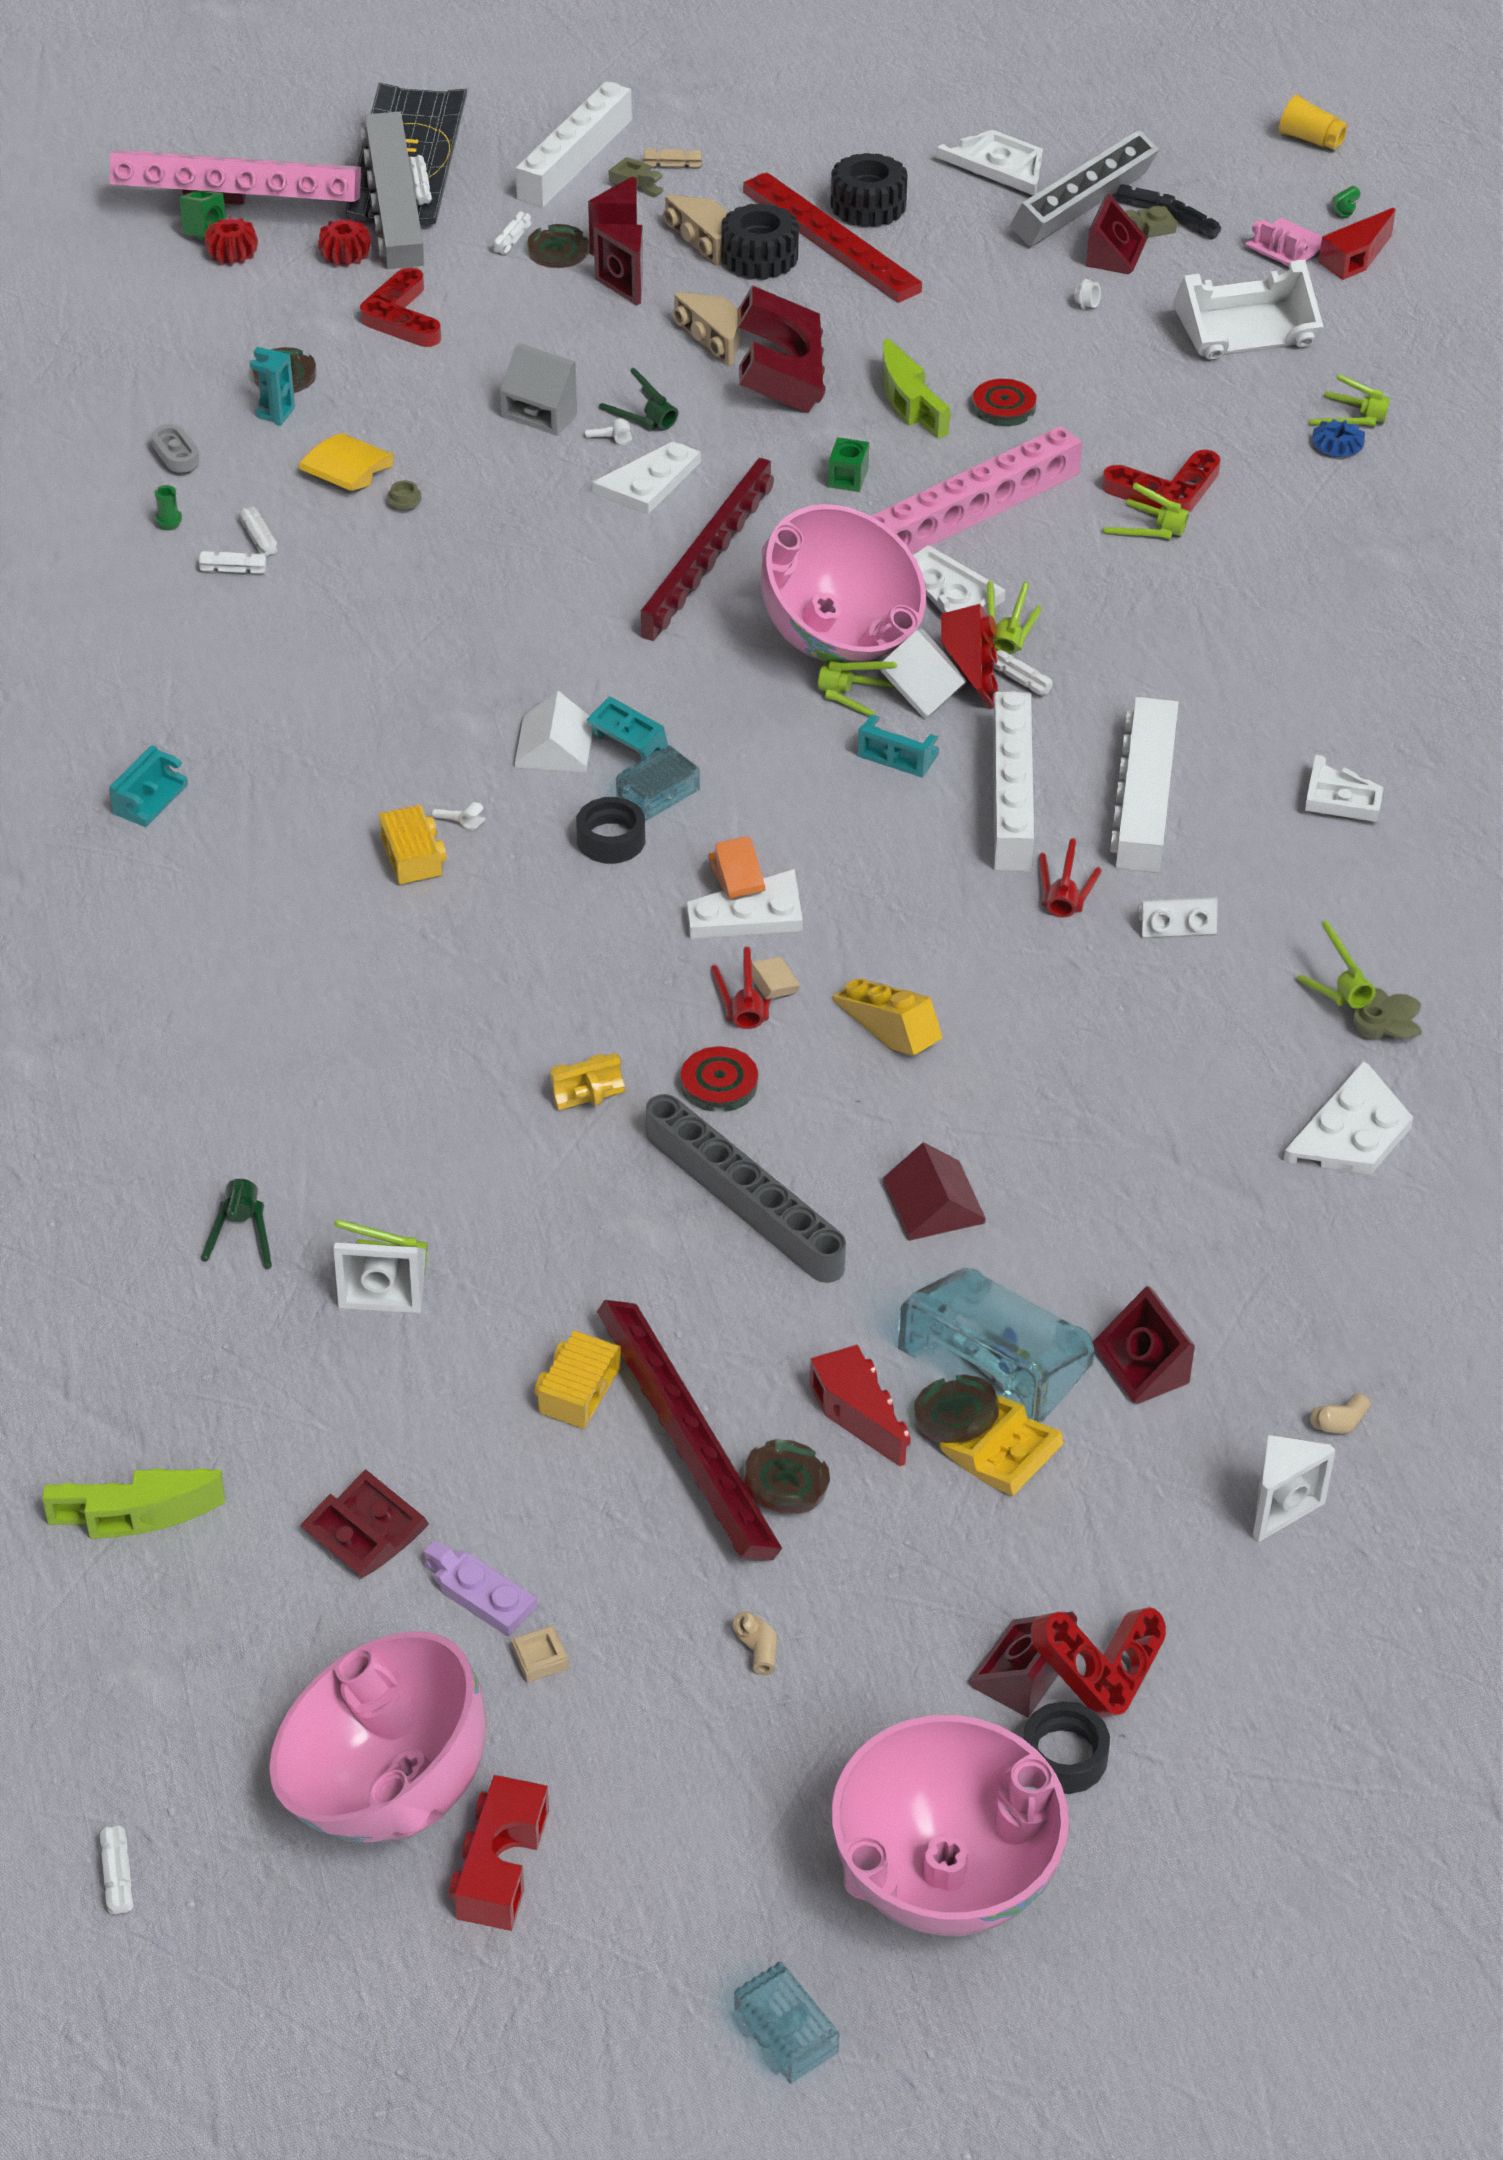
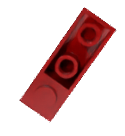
M1392 207L1322 236L1319 263L1342 280L1366 271L1392 236L1396 209Z
M980 603L942 613V644L988 708H994V693L998 691L994 664H997L998 658L993 645V636L997 635V626L993 616H988Z
M858 1344L810 1358V1387L825 1416L899 1467L905 1465L906 1447L911 1444L909 1430L904 1421L898 1422L894 1414V1405L890 1393L886 1389L881 1390L877 1382L878 1376L875 1365L870 1358L865 1359Z

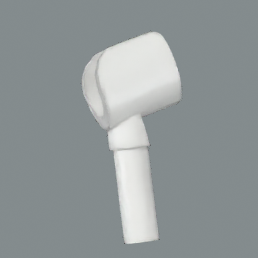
M623 418L615 420L612 427L585 430L586 438L614 436L615 441L621 445H626L632 441L629 423Z
M472 802L463 811L434 809L432 812L433 818L459 821L462 827L468 831L475 830L486 820L485 817L478 816L484 809L478 802Z

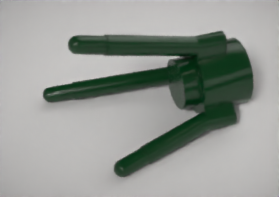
M631 368L630 372L643 386L641 388L642 392L650 399L644 408L646 417L604 403L599 404L600 409L643 424L650 430H653L656 426L662 430L669 429L676 422L679 413L678 409L667 402V399L636 368Z
M234 1179L226 1185L224 1201L219 1203L217 1217L201 1255L202 1261L206 1262L209 1260L227 1216L234 1221H245L252 1215L255 1218L265 1269L272 1267L263 1217L264 1203L257 1200V1186L250 1180Z

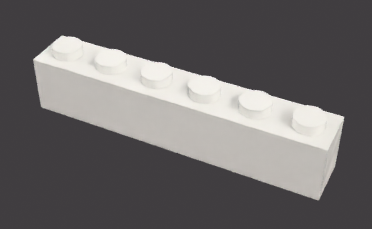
M605 81L515 168L517 200L544 207L632 121L631 89L620 86L615 82Z
M1015 691L995 692L993 717L994 870L1031 871L1034 847L1031 693Z
M1136 697L1134 711H1127L1125 732H1131V735L1124 734L1122 755L1129 756V758H1121L1119 779L1126 780V782L1118 781L1116 803L1123 804V806H1115L1113 828H1120V831H1112L1110 848L1111 853H1117L1116 868L1160 873L1179 701Z

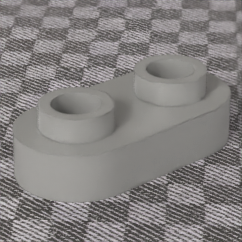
M165 424L153 430V448L170 470L185 474L199 465L198 448L182 427L174 424Z

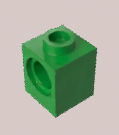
M197 190L179 197L184 234L197 236L198 240H204V237H206L205 231L208 230L209 224L217 223L218 219L226 220L223 193Z
M837 437L828 460V488L855 492L861 491L869 468V442Z

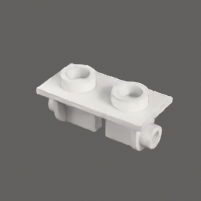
M1218 898L1142 901V906L1138 907L1139 921H1142V938L1217 934Z

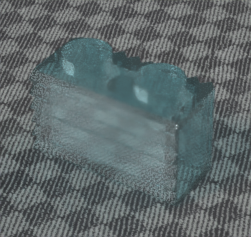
M668 745L666 749L663 748L661 752L652 753L648 758L646 757L644 762L640 761L633 768L628 767L616 777V797L631 800L640 806L645 814V821L700 790V768L671 745Z
M777 1962L774 1967H769L766 1972H761L758 1977H754L750 1982H746L742 1987H738L735 1990L734 2011L732 2012L735 2025L746 2038L753 2036L757 2040L759 2046L762 2047L760 2050L761 2055L768 2068L774 2074L781 2072L786 2077L788 2083L792 2084L839 2053L840 2033L782 1962Z

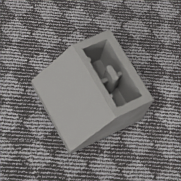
M518 343L515 346L500 389L501 417L558 436L577 416L575 361Z

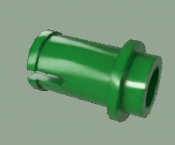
M170 485L159 486L158 490L154 491L158 510L155 515L156 523L163 530H174L179 527L182 521V513L177 507L176 489Z

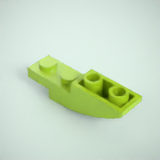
M889 338L883 341L882 380L884 390L892 407L908 426L920 422L938 439L949 435L950 407L935 395L927 385H924L926 376L923 368Z
M154 1468L151 1470H134L132 1484H119L115 1482L106 1484H44L42 1500L48 1525H87L90 1539L138 1535L189 1521L224 1504L226 1493L222 1469L166 1470Z

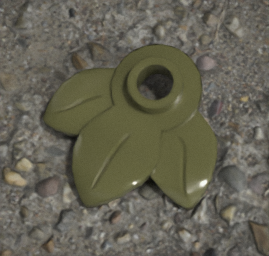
M1375 988V997L1371 1003L1363 1008L1356 1009L1354 1012L1353 1022L1358 1034L1365 1038L1379 1039L1386 1033L1395 1038L1407 1039L1419 1036L1422 1033L1420 1027L1412 1021L1419 1013L1421 1003L1416 998L1407 994H1394L1389 997L1382 989Z

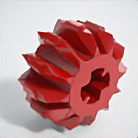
M229 217L226 220L218 219L217 223L209 224L208 230L205 231V247L211 260H218L221 265L231 263L233 266L234 263L240 262L244 264L246 259L254 258V252L257 251L258 237L252 222H244L243 218L232 219Z
M340 218L337 222L328 221V226L320 228L318 249L321 256L325 258L326 263H335L337 267L341 264H346L349 267L352 263L361 264V259L368 258L371 238L363 222H354L352 218L343 221Z

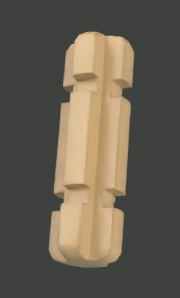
M645 149L643 163L649 164L650 167H656V164H660V167L685 168V165H689V168H700L702 165V152L700 150H689V153H685V150L661 149V152H657V149Z

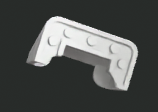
M1305 259L1290 261L1288 264L1289 270L1279 276L1277 271H1271L1267 280L1213 287L1211 280H1205L1202 284L1200 274L1184 275L1174 298V306L1198 354L1207 359H1216L1226 354L1292 345L1305 347L1313 344L1324 326Z

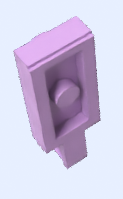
M436 1540L423 1551L426 1562L424 1565L435 1573L433 1575L434 1580L441 1586V1592L504 1635L509 1636L537 1608V1598L470 1553L467 1554L465 1551L459 1550L454 1554L451 1548Z

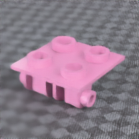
M1281 217L1272 224L1266 220H1257L1252 227V232L1255 233V236L1245 243V246L1257 251L1259 254L1266 255L1289 267L1290 261L1304 259L1307 261L1317 254L1321 248L1322 236Z

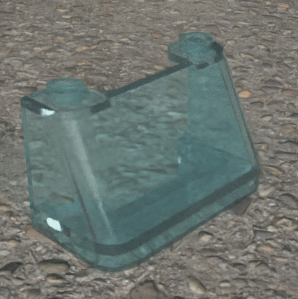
M961 1267L913 1292L900 1307L899 1350L916 1358L925 1347L926 1351L932 1355L941 1346L1003 1380V1395L1011 1398L1015 1394L1021 1403L1025 1405L1027 1418L1042 1423L1093 1365L1094 1345L1091 1336L1085 1329L1074 1326L985 1277L976 1269Z

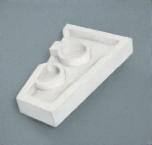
M672 441L593 481L592 493L649 514L701 463V452Z

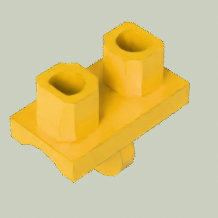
M603 1053L589 1057L588 1061L570 1066L567 1064L554 1066L550 1071L554 1102L558 1110L590 1102L592 1106L602 1104L603 1098L625 1092L621 1075V1060L617 1053L606 1056Z

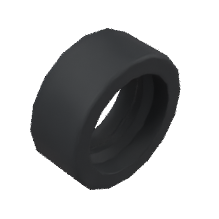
M620 797L598 798L584 805L576 816L577 846L582 854L593 861L604 864L625 862L641 853L646 844L645 814L640 806L631 800ZM604 824H619L631 829L619 836H602L591 831L597 826Z
M1061 1701L1044 1705L1035 1711L1025 1724L1023 1739L1034 1747L1052 1767L1062 1785L1064 1794L1086 1791L1099 1782L1107 1769L1110 1734L1105 1722L1095 1711L1079 1703ZM1051 1732H1074L1084 1737L1092 1745V1756L1084 1762L1072 1765L1056 1763L1046 1758L1039 1750V1740Z

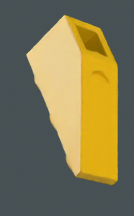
M864 978L849 981L845 984V989L832 996L836 1004L892 1050L915 1056L943 1038L931 997L913 993L910 990L890 987L887 984L867 981Z

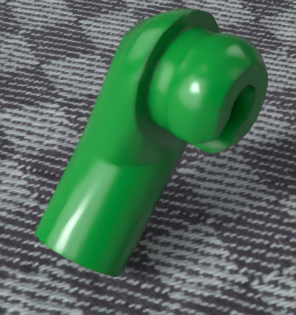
M1352 185L1333 197L1332 203L1338 216L1347 218L1353 214V211L1356 209V202H1353L1358 200L1361 195L1358 187Z

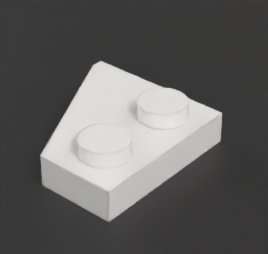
M1315 754L1305 811L1378 822L1384 787L1370 780L1360 778L1357 773L1347 768H1344L1340 773L1325 765V757Z

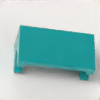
M257 346L253 351L256 360H250L249 363L251 369L258 371L259 405L269 408V410L265 411L256 408L255 415L259 419L275 422V425L282 426L295 409L290 354Z
M611 696L587 718V723L591 725L595 736L604 739L605 733L640 753L642 762L649 767L653 766L651 756L654 750L662 757L669 752L663 725Z
M873 714L870 715L864 725H861L858 729L857 757L923 778L939 755V747L934 746L939 736L930 734L922 743L876 727L875 724L878 723L880 717Z
M151 745L109 786L113 814L147 827L187 787V777L179 772H174L169 767L170 765L178 769L182 762L175 756L162 752L156 746Z

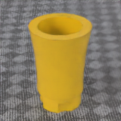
M1295 94L1290 99L1279 123L1280 134L1297 137L1335 151L1343 143L1348 129V123L1313 105L1299 94Z

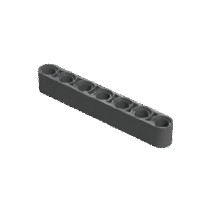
M659 1094L647 1101L646 1135L651 1144L812 1278L819 1282L830 1283L839 1280L844 1275L846 1240L840 1231L678 1098L668 1094Z

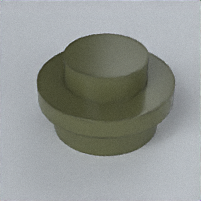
M409 480L395 482L388 493L389 504L403 511L416 507L422 499L421 491L417 488V485Z

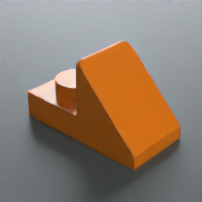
M749 836L715 844V852L708 853L709 867L729 899L765 891V884L755 849Z

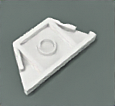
M989 130L977 136L960 139V146L948 148L945 144L939 145L936 158L970 170L974 174L993 179L1000 184L1035 195L1041 170L1043 149L998 131Z
M1362 1062L1286 1148L1283 1161L1289 1164H1296L1297 1158L1321 1161L1320 1168L1333 1170L1347 1169L1351 1172L1371 1175L1411 1129L1413 1116L1370 1065Z

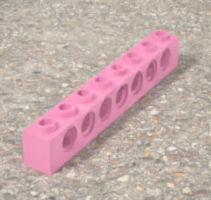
M132 150L110 152V184L351 202L360 199L361 167Z
M1059 426L871 516L897 534L907 545L911 553L915 554L927 545L931 546L1078 475L1080 473L1082 441L1062 426Z

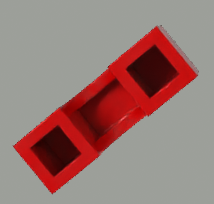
M493 1775L488 1792L481 1791L475 1812V1817L479 1821L476 1830H469L466 1834L462 1851V1858L466 1860L462 1872H454L449 1889V1899L455 1900L457 1920L512 1931L525 1891L523 1865L503 1861L498 1856L503 1851L513 1847L538 1849L549 1814L547 1785Z

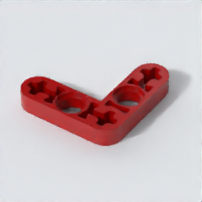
M407 267L400 269L360 305L361 322L366 327L422 347H432L441 341V324L438 320L405 308L424 291L423 272L417 268Z
M1203 449L1195 451L1172 481L1127 466L1111 465L1104 469L1102 488L1109 495L1124 500L1131 499L1161 509L1163 505L1133 489V484L1138 483L1145 488L1154 490L1153 492L1172 502L1181 504V508L1188 510L1190 513L1218 477L1221 458L1212 450ZM1186 481L1197 482L1198 484H1189L1186 483Z
M1151 1607L1132 1610L1124 1616L1104 1655L1066 1613L1058 1611L1037 1616L1031 1626V1639L1036 1650L1087 1708L1095 1711L1101 1718L1116 1716L1126 1712L1166 1636L1164 1618L1159 1611ZM1123 1651L1130 1658L1131 1669L1129 1673L1124 1670L1121 1656ZM1078 1654L1083 1657L1086 1664L1084 1676L1077 1670L1076 1658Z

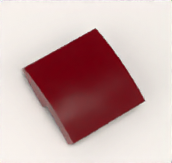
M365 1469L338 1498L330 1493L300 1526L358 1576L363 1578L383 1566L407 1547L429 1523L423 1515Z

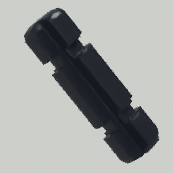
M1124 184L1119 186L1116 193V201L1128 204L1130 201L1134 206L1147 209L1153 206H1165L1168 210V207L1176 200L1174 195L1164 193L1163 196H1160V192L1138 187L1133 190L1132 186Z
M1174 200L1168 207V211L1177 221L1182 220L1183 224L1199 233L1204 232L1203 235L1210 239H1215L1218 233L1221 232L1222 227L1218 221L1212 218L1207 219V215L1190 206H1185L1186 204L1179 200Z

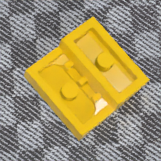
M339 433L314 447L299 462L298 469L353 491L370 486L374 472L391 468L393 466L394 454L347 434Z
M991 1392L999 1403V1416L993 1426L980 1436L964 1442H941L940 1448L950 1459L986 1484L1014 1496L1064 1444L1063 1436L1060 1430L1027 1418L1025 1405ZM980 1403L976 1407L977 1415L973 1421L967 1425L956 1427L952 1432L964 1431L976 1425L983 1416L984 1408Z

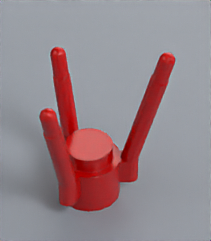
M1074 838L1069 840L1062 878L1056 880L1051 886L1046 854H1039L1043 889L1041 905L1047 907V910L1052 915L1061 918L1072 916L1075 911L1082 912L1084 901L1102 872L1101 868H1095L1079 893L1076 883L1070 879L1076 847V839Z
M746 946L743 949L744 989L737 992L733 1002L718 966H711L713 977L726 1008V1019L728 1021H733L739 1028L753 1029L760 1026L763 1021L769 1020L771 999H765L764 996L762 999L759 993L752 989L750 947Z

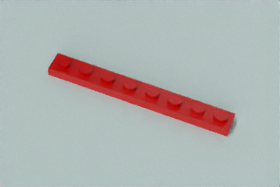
M768 172L758 174L756 177L743 182V193L757 203L773 204L779 208L789 210V213L794 214L799 222V233L895 302L900 303L922 292L921 280Z

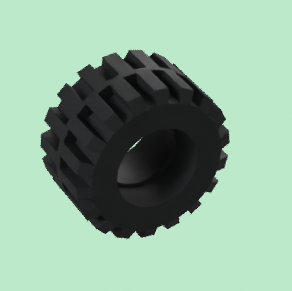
M878 153L854 154L851 157L841 159V162H837L834 165V169L831 172L830 205L833 213L839 216V219L842 221H848L849 224L861 225L863 227H876L882 224H890L893 220H898L906 210L908 178L906 168L902 167L903 164L895 161L894 158Z
M747 204L744 207L739 206L734 211L728 212L726 217L723 218L721 225L722 262L724 265H727V269L730 271H735L740 276H748V278L768 279V277H778L781 273L789 272L790 268H794L797 264L799 222L794 214L789 213V210L779 208L773 204Z

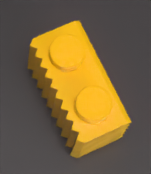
M419 804L415 807L411 805L408 808L402 807L400 810L396 808L393 812L390 810L386 813L381 811L378 815L381 842L394 870L398 885L441 876V863L447 861V855L443 841L435 840L437 830L433 817H426L422 806Z
M573 1330L568 1338V1342L561 1341L558 1344L550 1371H543L537 1379L534 1393L538 1396L539 1412L543 1416L548 1415L550 1418L555 1417L558 1421L563 1420L566 1424L571 1423L573 1427L586 1428L621 1368V1346Z

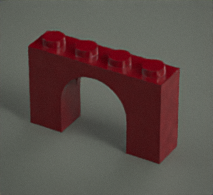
M752 285L738 308V328L773 342L788 355L753 341L739 364V385L809 413L815 402H821L826 390V386L823 384L825 366L822 365L824 347H822L821 343L823 328H821L820 313Z

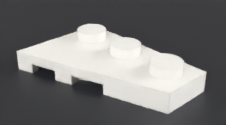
M929 545L913 555L923 574L926 595L942 613L979 603L985 612L988 613L987 582L990 580ZM994 583L995 607L1005 601L1006 590Z
M795 869L763 878L765 891L729 899L725 891H720L688 901L687 917L690 939L803 931V918Z

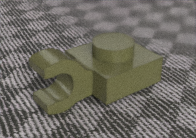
M625 157L608 170L610 182L619 184L633 176L637 178V186H641L647 195L657 197L663 192L662 187L654 184L662 178V174L655 170L651 171L649 164Z
M1153 206L1150 209L1137 210V213L1134 210L1125 211L1147 237L1176 233L1177 221L1165 206Z

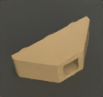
M672 194L665 196V210L663 212L665 223L714 265L722 264L721 225L723 218L726 217L728 212L713 199Z
M685 292L674 294L673 317L676 323L682 326L696 341L703 344L728 367L734 365L742 339V329L738 328V308L722 296Z

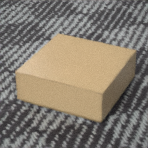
M782 957L752 962V979L765 999L795 994L800 987L799 982Z
M554 1625L511 1639L512 1650L527 1683L569 1669V1659Z

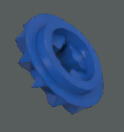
M1332 419L1330 423L1322 421L1319 427L1314 428L1312 442L1318 450L1325 454L1337 457L1351 456L1363 449L1365 432L1359 430L1358 424H1348L1347 420L1338 422Z

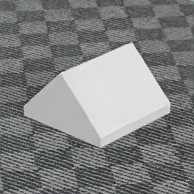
M917 629L884 660L885 662H896L897 667L895 669L880 670L924 719L969 681L923 629Z
M559 691L549 696L523 716L515 768L587 772L593 737L592 727L587 723L589 715Z
M335 1243L334 1260L338 1308L421 1313L426 1249Z
M1268 1435L1253 1530V1538L1257 1542L1264 1540L1325 1504L1336 1452L1330 1444Z

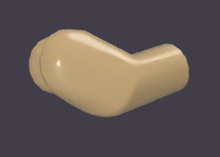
M1355 1393L1345 1406L1324 1405L1323 1407L1318 1406L1314 1408L1310 1415V1421L1317 1430H1323L1328 1433L1348 1434L1362 1420L1370 1409L1371 1403L1365 1395Z
M744 1611L737 1614L732 1623L733 1630L737 1633V1637L754 1651L753 1670L761 1675L773 1673L775 1671L777 1634L775 1630L751 1612Z

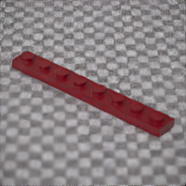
M760 457L756 460L641 609V638L654 641L662 630L668 628L671 618L677 610H681L684 607L686 598L692 590H696L699 587L704 574L708 570H712L720 553L728 549L736 532H740L743 529L745 520L751 513L756 512L759 502L764 495H768L771 492L774 477L771 475L770 460Z
M605 1299L598 1308L597 1313L604 1323L608 1335L614 1340L616 1345L621 1346V1354L625 1364L631 1369L641 1386L642 1393L651 1403L658 1415L660 1424L668 1432L676 1446L677 1453L685 1461L695 1479V1484L702 1490L713 1509L715 1518L721 1523L730 1538L734 1550L741 1558L774 1560L782 1550L780 1543L746 1489L739 1474L638 1305Z

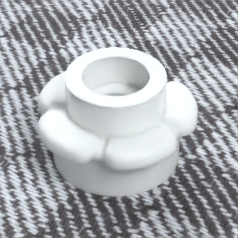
M1083 279L1081 284L1076 286L1074 298L1076 303H1080L1082 310H1085L1087 307L1095 308L1098 306L1101 298V288L1098 282Z

